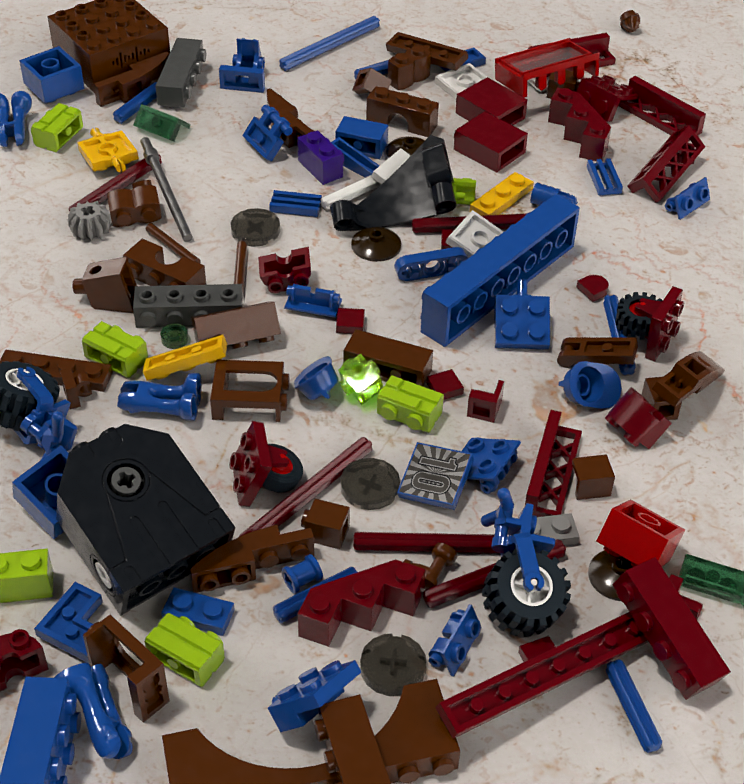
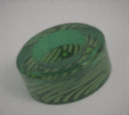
M173 323L166 325L160 332L162 344L169 349L181 348L188 342V331L181 324Z

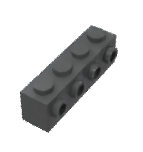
M176 38L156 84L158 105L184 108L187 99L191 98L192 87L196 86L197 75L201 74L202 62L206 61L207 56L206 49H203L202 40Z
M242 284L135 286L133 303L136 328L193 326L191 317L243 307Z

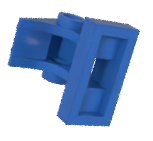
M237 38V54L233 55L232 66L221 65L219 68L220 89L264 93L265 57L261 56L259 40Z

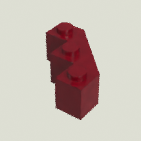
M557 87L551 98L548 122L565 126L563 140L581 144L579 158L592 161L601 159L603 161L608 150L611 126L579 92Z
M395 559L311 588L298 612V637L329 647L341 622L372 631L383 607L414 616L423 596L426 569Z

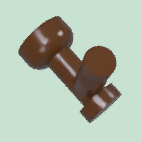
M437 543L432 550L434 561L430 567L413 563L408 559H405L403 562L426 569L424 589H428L438 585L437 579L444 567L453 565L458 555L451 546Z

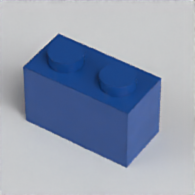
M344 116L335 131V139L340 137L367 157L380 159L388 145V124Z

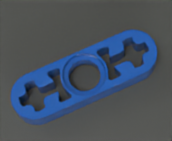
M453 247L402 256L396 260L394 268L400 280L412 281L442 276L451 272L462 261L467 260L468 257L463 248ZM430 261H438L435 266L426 267Z

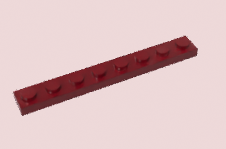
M628 612L440 702L435 708L454 739L648 643V640L643 632L637 628L634 618Z

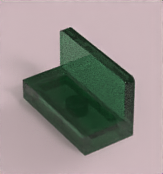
M141 104L133 124L135 127L175 142L180 126L189 129L191 125L177 117Z

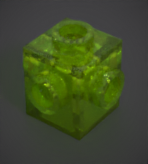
M362 354L348 359L338 369L341 377L339 385L348 396L353 394L361 405L377 395L383 388L381 377L378 375L380 374L379 368L371 359L367 361Z

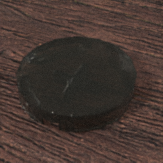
M254 208L241 211L230 222L232 237L237 238L238 242H246L247 246L266 245L269 240L273 239L274 241L278 238L280 233L279 218L275 213L266 209Z
M376 458L359 459L350 463L344 469L341 476V492L344 498L353 506L355 503L361 505V509L366 510L381 509L390 505L395 500L400 486L399 473L393 465Z
M383 634L373 638L364 647L360 659L361 676L366 685L376 693L386 696H401L404 685L423 682L426 673V655L420 644L408 636L401 635V637L393 636V634Z

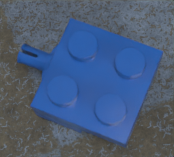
M522 279L517 280V294L496 295L495 348L549 350L550 297L528 295V281L523 279L522 284Z
M337 660L326 665L321 671H318L316 667L309 669L298 677L300 680L298 684H292L278 692L272 698V704L268 707V710L280 733L303 727L319 714V707L324 703L334 701L344 693V687L362 673L356 660L344 664Z

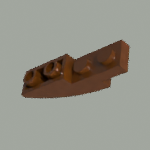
M164 52L129 65V71L94 83L96 103L100 107L118 100L127 103L151 84L158 81L169 53Z
M271 88L267 89V105L274 107L279 112L280 117H284L289 121L290 127L293 129L292 134L286 136L284 133L281 134L280 138L284 141L283 144L288 148L298 146V137L314 132V130L298 119V111L294 105L290 104Z
M694 352L679 360L669 373L655 383L652 390L660 395L665 402L676 407L691 394H698L720 377L725 370L703 352Z
M278 525L247 533L227 542L206 555L190 569L193 592H209L221 587L245 584L248 581L256 580V569L271 568L275 565L292 561H302L309 554L314 556V535L312 529L307 528L280 534Z

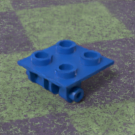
M471 438L462 450V452L472 453L474 457L467 479L479 480L481 484L480 489L486 494L495 492L500 481L510 471L512 464L517 461L518 452L516 449L521 444V441Z

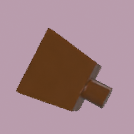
M127 257L90 263L83 278L73 280L72 288L74 294H87L91 307L94 309L134 313V293L137 284Z

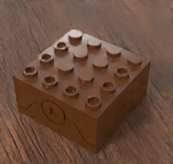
M94 0L85 4H78L67 10L57 11L55 14L47 16L53 48L60 46L81 65L83 82L94 93V83L129 71V65L164 52L170 54L168 27L136 0Z

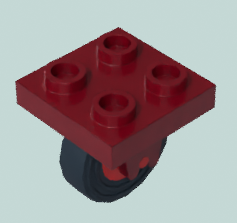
M252 421L247 432L242 434L237 451L233 452L230 457L229 466L234 474L233 490L237 493L239 506L250 507L261 487L277 493L293 490L303 475L302 463L294 452L278 444H268L264 423Z

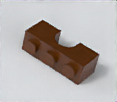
M376 86L367 97L366 120L389 124L396 114H400L407 120L408 132L429 137L438 126L439 103L427 98H419L408 93H400L389 90L386 87Z
M143 238L123 254V257H127L134 278L149 286L206 285L205 265L184 256L176 263L165 264L163 247Z

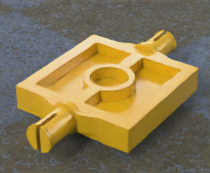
M92 128L90 131L92 138L77 142L79 152L93 172L104 171L112 166L116 168L117 172H121V170L124 172L126 164L139 159L138 151L122 130L102 134L98 128H95V130Z

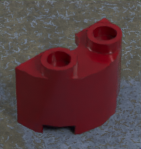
M309 247L291 250V254L284 258L277 256L276 253L258 257L260 279L271 293L286 291L288 285L307 286L309 284L311 276Z
M632 387L628 389L605 417L616 429L622 427L626 431L623 436L635 447L641 443L648 449L652 447L672 424L671 421Z
M18 629L12 633L0 636V692L7 689V682L13 676L33 677L49 670L42 645L36 638L31 637L27 631Z

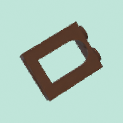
M217 359L210 397L212 420H223L225 407L275 409L276 422H280L281 411H287V394H284V390H289L290 381L289 373H284V362ZM229 373L267 374L277 380L276 386L268 391L228 390Z
M108 615L102 621L94 623L83 634L91 667L102 664L106 668L113 663L127 677L134 714L143 723L170 702L164 663L112 615ZM120 642L143 663L141 666L126 653Z

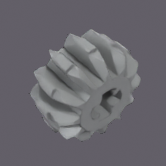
M87 201L84 204L77 203V207L70 208L67 221L74 237H80L81 240L90 238L92 241L95 237L102 238V234L109 233L111 215L104 204L99 205L98 201L93 203Z

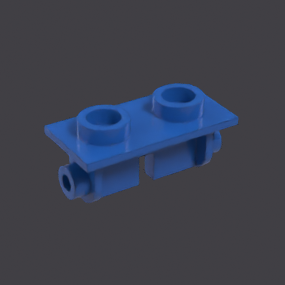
M704 177L697 183H691L680 194L667 199L665 204L666 210L677 212L678 219L681 220L709 201L710 191L707 177Z
M293 284V286L288 285L286 295L289 297L284 309L336 318L342 298H340V294H337L335 290L316 288L315 294L311 293V287Z
M469 604L466 611L459 609L451 614L442 631L443 636L449 637V639L438 637L428 654L430 657L429 663L432 666L440 667L441 665H446L451 676H455L458 668L465 661L467 652L474 640L479 636L482 628L472 605Z

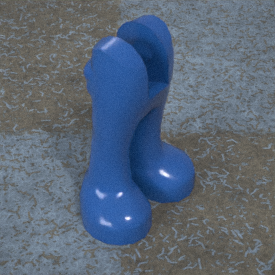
M17 91L11 97L13 121L10 122L9 101L5 95L0 93V145L3 147H8V137H15L17 146L22 145L25 141V116L32 106L31 96L25 91Z
M189 373L184 384L178 386L147 381H125L120 389L121 393L118 396L117 406L122 410H128L130 413H138L140 411L176 415L184 420H195L198 413L197 406L200 405L201 375L200 373Z
M81 663L58 673L54 678H67L71 692L76 693L83 709L90 739L97 754L105 759H121L129 756L133 751L132 733L122 723L109 688V676L104 666L97 664L91 667L89 663Z

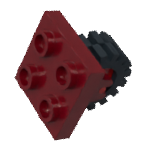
M672 286L664 300L661 298L656 300V295L653 294L648 297L646 292H643L642 295H639L638 292H633V296L627 294L625 299L623 297L620 299L615 321L617 329L619 331L623 330L622 334L625 336L631 334L630 337L639 336L640 340L648 339L646 359L655 362L661 352L665 353L667 351L670 338L676 337L681 322L677 320L684 308V302L681 301L683 289Z

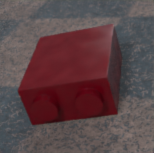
M487 77L457 94L455 113L470 121L485 111L514 126L525 119L528 99Z
M484 111L455 130L453 150L497 173L526 153L528 133Z

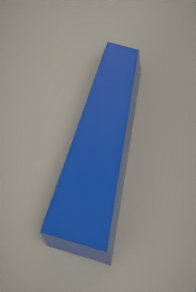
M340 137L331 142L337 149L342 151L344 155L343 166L365 178L372 175L373 171L380 166Z

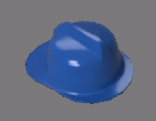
M323 357L305 368L294 381L295 389L297 388L310 400H315L321 396L329 399L331 397L330 390L338 383V377L333 368L331 357Z
M588 361L578 362L566 373L564 380L559 382V386L563 387L566 397L571 402L585 407L610 408L617 403L622 391L621 380L612 367Z

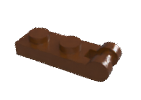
M568 337L562 341L557 363L564 368L571 367L573 364L582 361L600 364H634L638 349L637 337Z

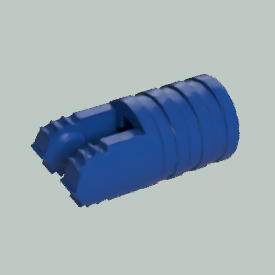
M538 182L533 188L530 203L540 206L543 201H547L556 194L575 205L578 202L577 197L562 192L561 189Z

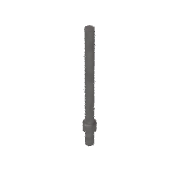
M144 137L140 140L144 150L143 156L154 172L183 241H191L193 236L159 162L160 156L157 150L153 148L149 138Z

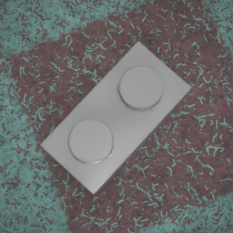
M572 513L537 517L535 535L550 537L555 540L559 539L565 546L578 545L580 536Z

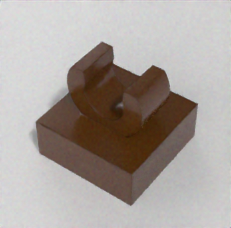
M71 368L60 370L66 399L71 402L69 409L81 407L79 396L87 397L92 395L88 374H79L74 378Z

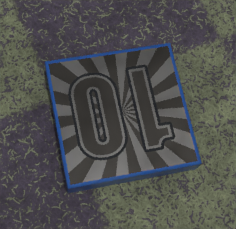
M417 442L397 491L399 498L455 510L474 461L473 454Z

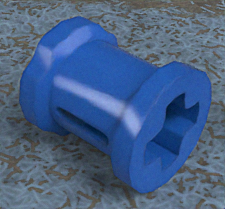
M311 554L305 556L304 561L292 567L285 566L281 569L284 582L293 594L299 592L300 587L313 580L318 582L323 579L321 567L316 558Z

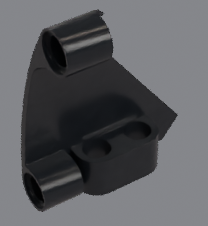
M430 135L400 168L359 204L356 205L348 200L334 202L330 206L334 229L338 231H358L371 227H391L411 223L415 218H431L453 211L457 203L452 183H454L444 139Z

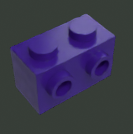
M318 130L298 137V161L322 185L343 178L344 155L328 138H325Z

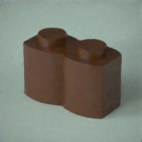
M416 45L405 53H398L388 60V78L392 80L390 86L396 90H403L412 86L414 82L427 79L430 76L431 52L423 46Z
M142 185L132 190L116 189L107 193L112 226H130L136 222L152 223L162 218L156 186Z

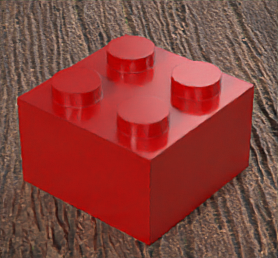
M630 499L611 509L596 542L603 545V549L607 553L616 557L622 556L631 561L633 567L656 557L661 566H664L670 562L685 529Z

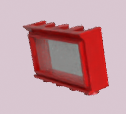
M571 38L563 39L495 58V80L525 98L527 97V80L535 78L536 88L544 90L546 88L547 74L554 72V81L562 85L565 82L566 69L573 67V76L577 79L583 78L584 71L593 76H599L600 52L592 54L572 42Z

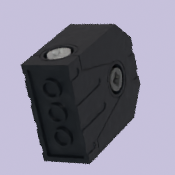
M123 424L117 428L111 427L106 429L98 438L90 442L84 441L77 444L68 454L57 492L56 520L105 594L107 593V597L120 616L183 580L191 574L190 569L202 558L232 540L236 527L169 433Z

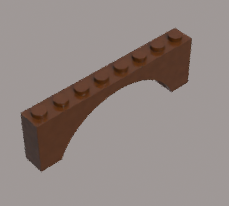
M437 679L404 685L395 711L388 722L375 735L391 784L396 782L411 783L419 777L433 774L443 776L458 769L460 748L457 739L452 738L435 708L440 702L444 701ZM198 728L162 735L169 784L338 783L335 773L329 774L325 763L302 768H273L240 760L216 747Z

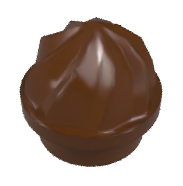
M633 10L624 12L620 16L621 28L629 33L636 31L640 24L639 14Z

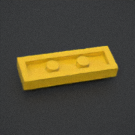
M514 172L471 203L470 212L473 210L479 215H499L533 190L534 181Z
M220 335L146 358L142 372L147 381L155 378L159 380L177 371H190L203 363H216L217 359L221 360L223 357H226L227 342L224 335Z

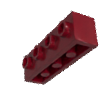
M656 557L626 570L612 584L618 598L627 607L634 618L637 628L643 632L653 648L655 656L662 662L671 676L674 686L680 690L685 700L710 688L731 673Z

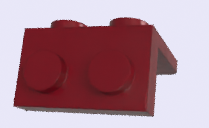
M603 75V77L591 76V78H582L577 92L607 122H612L620 100H635L638 97V94L633 92L631 86L619 85L615 83L616 79Z

